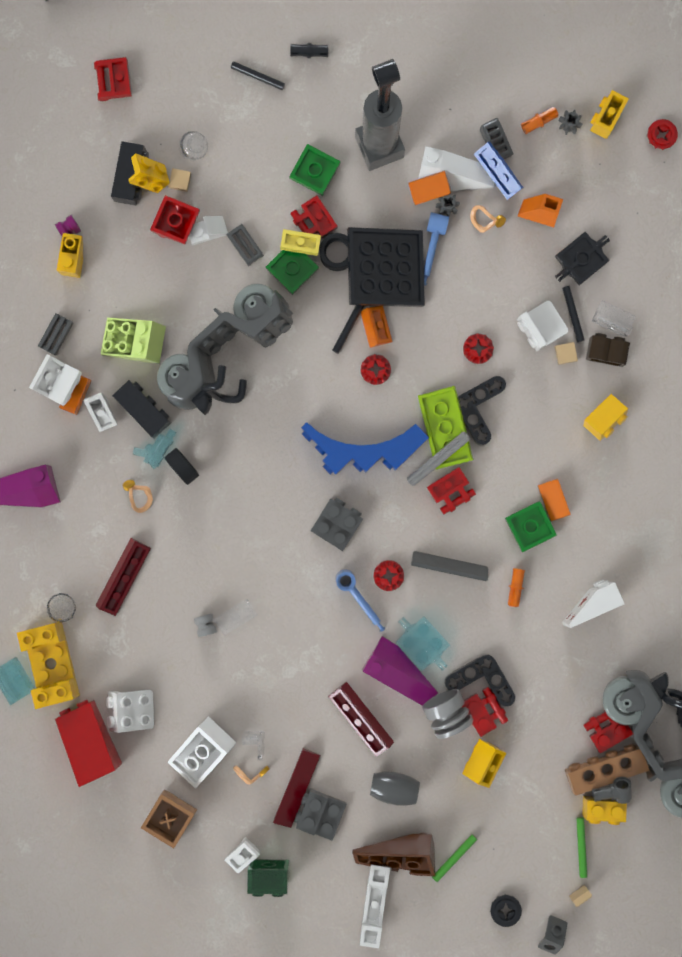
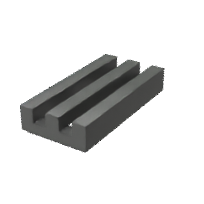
M243 224L226 234L248 266L264 256ZM242 230L258 254H253L238 231ZM235 234L251 256L250 259L247 258L232 235Z
M55 313L38 347L56 356L73 322ZM58 320H60L59 323H58V325H57V327H56V329H55V331L53 332V334H52L50 340L48 341L47 345L45 346V344H46V342H47L49 336L51 335V333H52V331H53L55 325L57 324ZM64 322L67 323L53 350L50 349Z

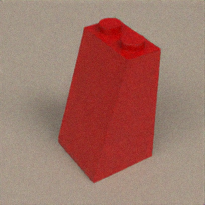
M84 700L76 704L78 708L71 711L69 707L59 712L60 716L55 718L79 787L115 771L122 764L94 700L91 702Z

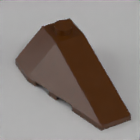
M410 834L353 849L352 852L356 864L371 866V864L383 865L392 868V871L395 872L403 869L410 871V875L435 876V845L432 834Z

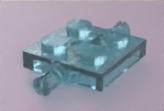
M424 616L412 625L402 617L401 619L406 625L401 620L398 621L405 629L404 634L396 641L398 646L421 671L434 662L443 671V666L446 668L448 665L440 657L450 644Z

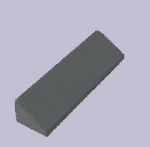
M417 551L413 552L411 566L488 581L487 566Z

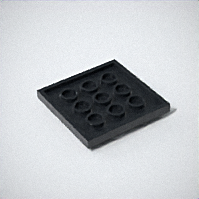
M349 227L347 229L349 305L425 306L423 230Z

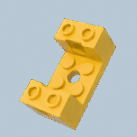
M62 621L18 632L17 637L21 652L28 651L36 688L30 690L35 709L79 697L80 693ZM49 658H53L56 661L54 669H50L47 666Z

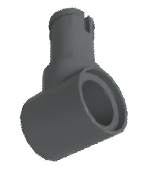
M617 777L614 779L613 784H609V786L592 789L594 801L612 799L621 804L629 803L632 799L631 781L627 777Z

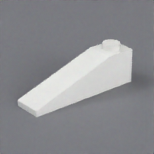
M425 147L418 179L445 171L452 192L466 189L494 188V181L480 162L444 150Z

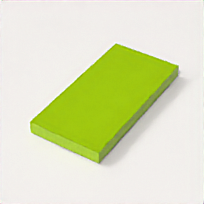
M451 386L418 395L432 456H434L462 432L467 433L456 387ZM469 441L441 463L436 470L473 461Z

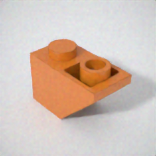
M548 194L523 199L518 217L554 228L563 199Z

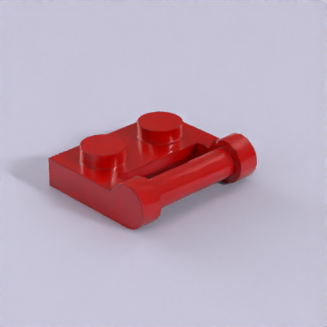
M126 57L94 62V69L97 71L99 88L97 96L99 101L132 97L128 60ZM105 68H109L111 91H106Z

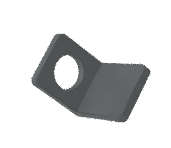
M550 915L545 937L538 944V948L552 954H557L564 946L568 923ZM546 944L552 945L555 948L547 947Z

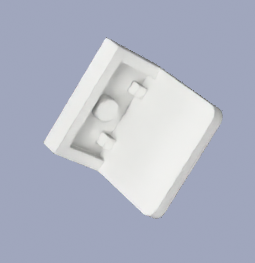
M551 301L542 303L528 313L526 311L517 319L520 330L525 332L530 346L535 348L536 351H539L568 332L567 326Z
M47 354L29 388L64 406L70 400L75 386L80 382L82 372Z
M151 690L108 692L106 706L109 709V716L107 717L109 731L121 733L152 729L154 727L153 692Z

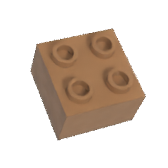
M164 789L142 824L141 829L174 849L197 809Z

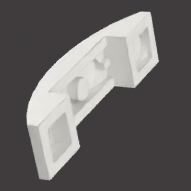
M371 864L363 912L360 946L379 948L390 867Z

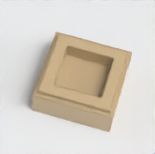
M172 168L168 187L188 192L191 172Z
M574 342L555 346L558 365L578 361Z
M583 885L569 895L575 906L579 907L590 899L592 894Z

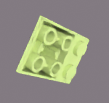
M107 318L101 355L160 364L166 326L147 320Z

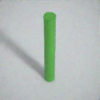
M577 817L580 878H587L584 817Z
M471 834L432 878L438 882L477 841V838Z

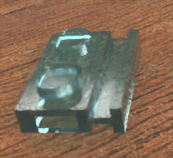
M17 657L0 666V689L10 705L31 693L30 690L35 688Z

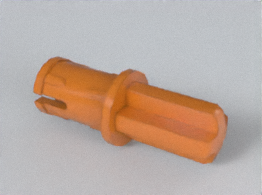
M552 107L541 114H535L533 118L521 123L523 132L528 134L536 128L544 127L545 123L559 116L557 109Z
M513 568L511 585H509V606L519 607L521 591L524 589L522 585L525 570Z

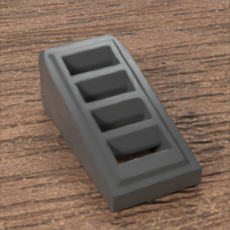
M498 118L481 125L480 132L486 143L490 141L494 146V144L502 141L503 144L494 148L497 151L503 148L506 149L505 152L499 154L503 159L514 154ZM495 127V130L488 133V130ZM499 135V137L491 140L492 136Z

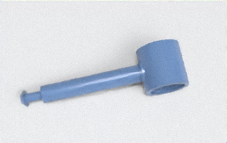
M432 212L427 231L431 232L432 235L424 265L425 286L427 285V277H430L439 235L446 234L449 216Z
M347 569L339 571L336 575L338 588L343 591H349L373 624L379 627L380 632L384 631L385 627L380 624L381 620L355 587L356 580L354 574ZM345 575L351 578L350 583L347 585H343L340 582L341 577Z

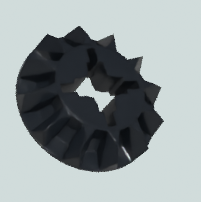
M504 894L503 896H497L494 902H492L490 912L495 923L502 927H510L519 921L522 908L514 896ZM505 903L507 904L508 909H512L511 911L507 912L506 918L503 911H500L501 909H504Z

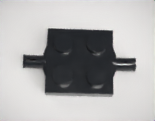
M586 232L581 234L555 256L563 268L562 271L555 275L556 279L560 277L558 281L561 282V280L569 275L580 286L610 261L602 250V247L610 242V239L604 235L596 242Z

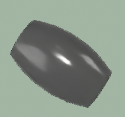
M396 772L374 773L370 795L387 804L399 806L414 805L417 803L420 782L410 776Z

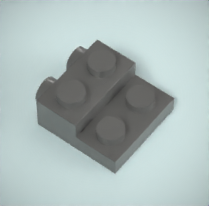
M336 497L335 500H329L312 527L311 532L343 551L363 518L360 517L362 513L354 508L351 510L345 508L344 505L346 503Z
M310 789L309 794L305 793L301 804L304 805L302 812L298 811L295 817L296 829L333 841L346 807V802Z

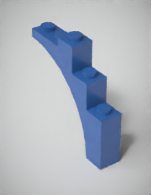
M307 422L301 427L304 431L302 435L309 442L313 440L317 444L315 449L322 456L324 454L327 455L322 460L324 463L322 467L330 475L332 473L337 475L351 460L354 461L352 465L359 472L363 470L366 473L381 458L384 459L382 463L389 470L392 468L397 470L429 438L415 424L405 433L389 441L372 445H353L330 439L319 433Z

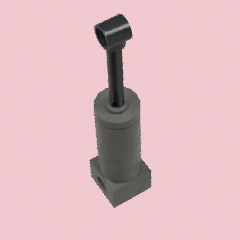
M394 59L372 66V73L378 90L373 91L366 98L363 107V126L355 128V138L369 171L404 158L405 148L399 135L403 109L402 103L398 95L391 91V86L395 82L400 81V73Z

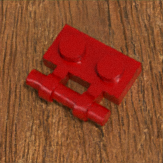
M317 195L301 205L304 213L300 215L297 210L290 213L294 219V224L304 233L316 234L318 232L321 238L338 228ZM308 218L313 224V227L310 229L304 222Z
M460 467L426 487L436 504L444 500L446 505L440 508L443 515L449 511L453 512L457 506L464 502H469L470 498L476 495L473 489L466 492L463 488L469 484V481ZM458 491L460 496L451 501L449 496Z
M489 687L482 690L485 695L484 698L480 699L478 694L475 693L465 699L462 706L469 709V714L473 718L472 724L480 737L497 728L493 720L499 718L501 724L508 721L505 715L506 711L503 707H500L496 700L497 697L494 692H491ZM490 703L494 712L489 714L484 705Z
M605 710L604 713L597 717L593 716L589 719V722L583 725L586 731L594 728L595 732L589 735L600 754L633 735L628 725H622L613 721ZM609 720L610 724L603 728L600 727L599 724Z

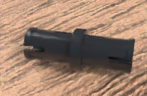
M311 43L303 45L291 44L290 56H305L307 58L328 57V45H312Z

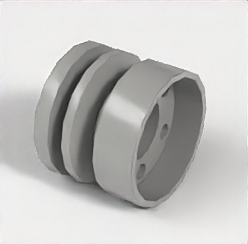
M458 689L440 693L428 700L422 707L427 719L434 720L431 727L435 730L434 733L438 739L456 735L473 723L469 709L462 707L465 701Z

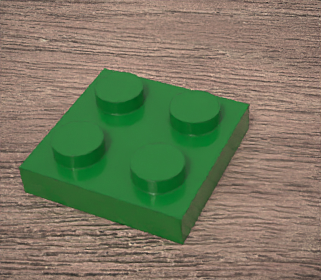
M307 144L289 178L323 196L341 162Z
M282 250L265 268L293 295L319 269V266L306 254Z
M540 501L505 518L521 552H525L557 536Z

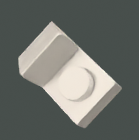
M204 216V221L194 224L189 237L192 245L226 236L228 231L223 216Z
M102 392L83 399L99 432L117 425V421L109 407L108 399Z
M245 837L238 847L225 858V861L237 873H240L260 855V851Z

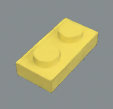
M283 229L280 250L318 256L321 235Z

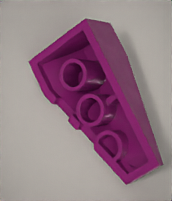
M41 465L0 478V505L46 507L61 502L50 465Z
M381 636L362 671L423 706L428 700L438 694L437 690L398 645Z

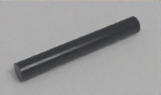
M235 61L232 62L231 69L280 90H283L285 87V83Z
M570 286L563 287L577 343L585 341Z
M363 305L355 306L332 349L333 352L339 354L364 307Z

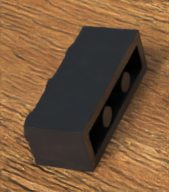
M121 141L111 198L114 202L136 206L137 200L141 199L142 189L139 186L130 184L129 178L135 174L131 157L136 153L149 158V153L144 145Z
M128 380L112 396L155 439L171 424L168 420L170 416L163 409L159 411L154 406L157 404L150 395L146 397L142 393L144 389L136 381L132 383Z

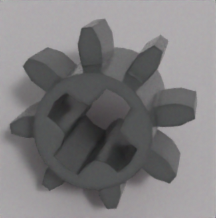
M566 110L564 117L560 116L558 120L562 123L559 129H563L565 135L568 132L576 134L577 128L582 126V123L579 122L582 115L578 116L576 110L570 113Z
M446 195L438 198L441 202L436 204V208H440L439 214L450 216L452 212L454 214L457 213L455 207H458L460 202L455 201L456 195ZM451 203V206H444L445 204Z

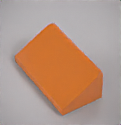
M445 171L408 183L415 205L451 194V187Z
M383 306L369 307L361 311L370 348L391 343L392 338Z
M81 376L80 382L71 393L70 400L64 406L60 405L59 408L77 415L92 380Z
M558 479L538 485L550 521L571 515Z

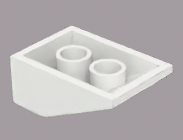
M604 579L593 583L594 587L590 588L563 620V625L572 628L624 605L625 603L616 583L609 582L608 580L604 581Z
M208 716L171 757L168 763L196 789L235 746L236 742Z

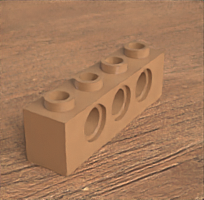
M629 744L623 747L624 750L618 752L612 750L606 752V756L600 758L598 756L587 759L586 763H573L568 766V769H565L571 791L577 796L592 789L612 784L617 777L630 778L650 771L645 756L638 745ZM628 758V764L622 767L620 765L621 760ZM605 764H610V770L603 773L602 767ZM591 770V777L589 779H584L583 775L585 771Z

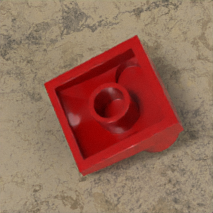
M165 195L150 231L162 238H168L185 245L200 209Z

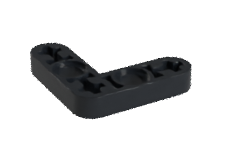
M501 376L492 377L458 396L460 403L462 398L464 401L469 399L470 396L468 394L471 393L472 399L476 402L473 404V401H470L467 404V408L461 406L464 423L473 440L478 445H486L490 442L491 433L476 406L505 390L506 381ZM494 380L501 382L500 390L494 388L490 391L493 394L490 395L488 388L493 386ZM477 389L485 391L486 396L484 399H478L475 396ZM470 415H476L478 417V423L476 425H471L468 423V417ZM480 424H482L483 427L480 428V431L482 434H487V436L485 437L486 441H483L482 439L478 440V430L473 432L472 429L477 428Z
M489 654L476 658L445 678V686L448 690H460L484 676L501 705L511 706L515 701V694L496 660ZM485 658L492 660L490 663L491 667L487 668L484 666L480 668L483 672L479 674V670L474 664L478 662V666L484 664L483 660ZM469 667L474 668L476 671L473 678L465 676V670ZM461 672L466 682L463 683L462 680H459L456 683V687L453 685L449 686L450 678L453 677L455 680L460 678L458 673ZM494 675L501 676L502 682L500 685L495 686L492 684L491 679ZM505 684L507 688H503L507 694H511L509 697L510 701L508 702L501 700L503 694L500 690L498 693L496 692V690L504 687Z

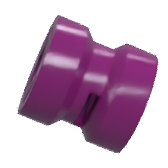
M72 215L66 217L64 222L55 224L61 236L63 233L78 234L81 232Z

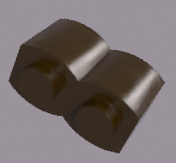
M595 333V335L589 338L586 360L619 367L626 365L630 342H626L625 338L614 337V339L606 338L607 335L602 333Z

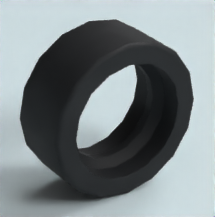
M333 233L325 237L320 244V260L329 270L342 271L348 268V257L341 263H334L328 259L326 249L329 244L336 241L344 243L348 248V237L345 234Z
M177 448L164 457L175 473L187 485L199 476L195 468Z

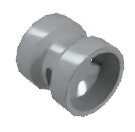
M213 614L194 618V622L198 626V637L217 633L216 627L212 622L214 620Z

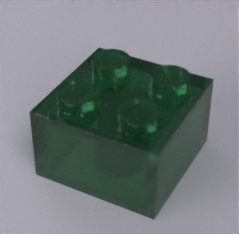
M255 859L249 864L247 894H252L254 897H262L264 894L282 897L288 893L289 860Z

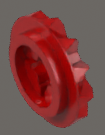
M666 119L656 120L648 128L647 137L649 144H652L655 149L659 148L662 150L672 147L678 137L676 126ZM659 131L661 133L667 132V134L665 135V139L662 137L657 138V136L659 135Z
M477 333L470 335L466 339L463 352L470 362L482 364L487 362L493 355L494 346L492 340L486 335ZM478 341L480 346L485 348L481 350L480 356L477 350L470 349L476 347Z
M374 354L368 356L362 362L361 375L366 382L379 385L389 378L391 366L389 360L383 355ZM375 362L379 368H384L378 371L377 377L374 371L367 370L373 368Z
M383 561L374 570V581L380 589L393 591L403 583L404 571L395 561ZM387 567L390 573H397V575L392 577L391 584L388 579L381 578L386 574Z

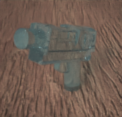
M169 429L166 436L159 434L153 446L148 444L145 449L134 447L133 455L145 457L143 462L150 464L153 469H156L164 459L169 446L173 444L174 441L172 439L176 432Z

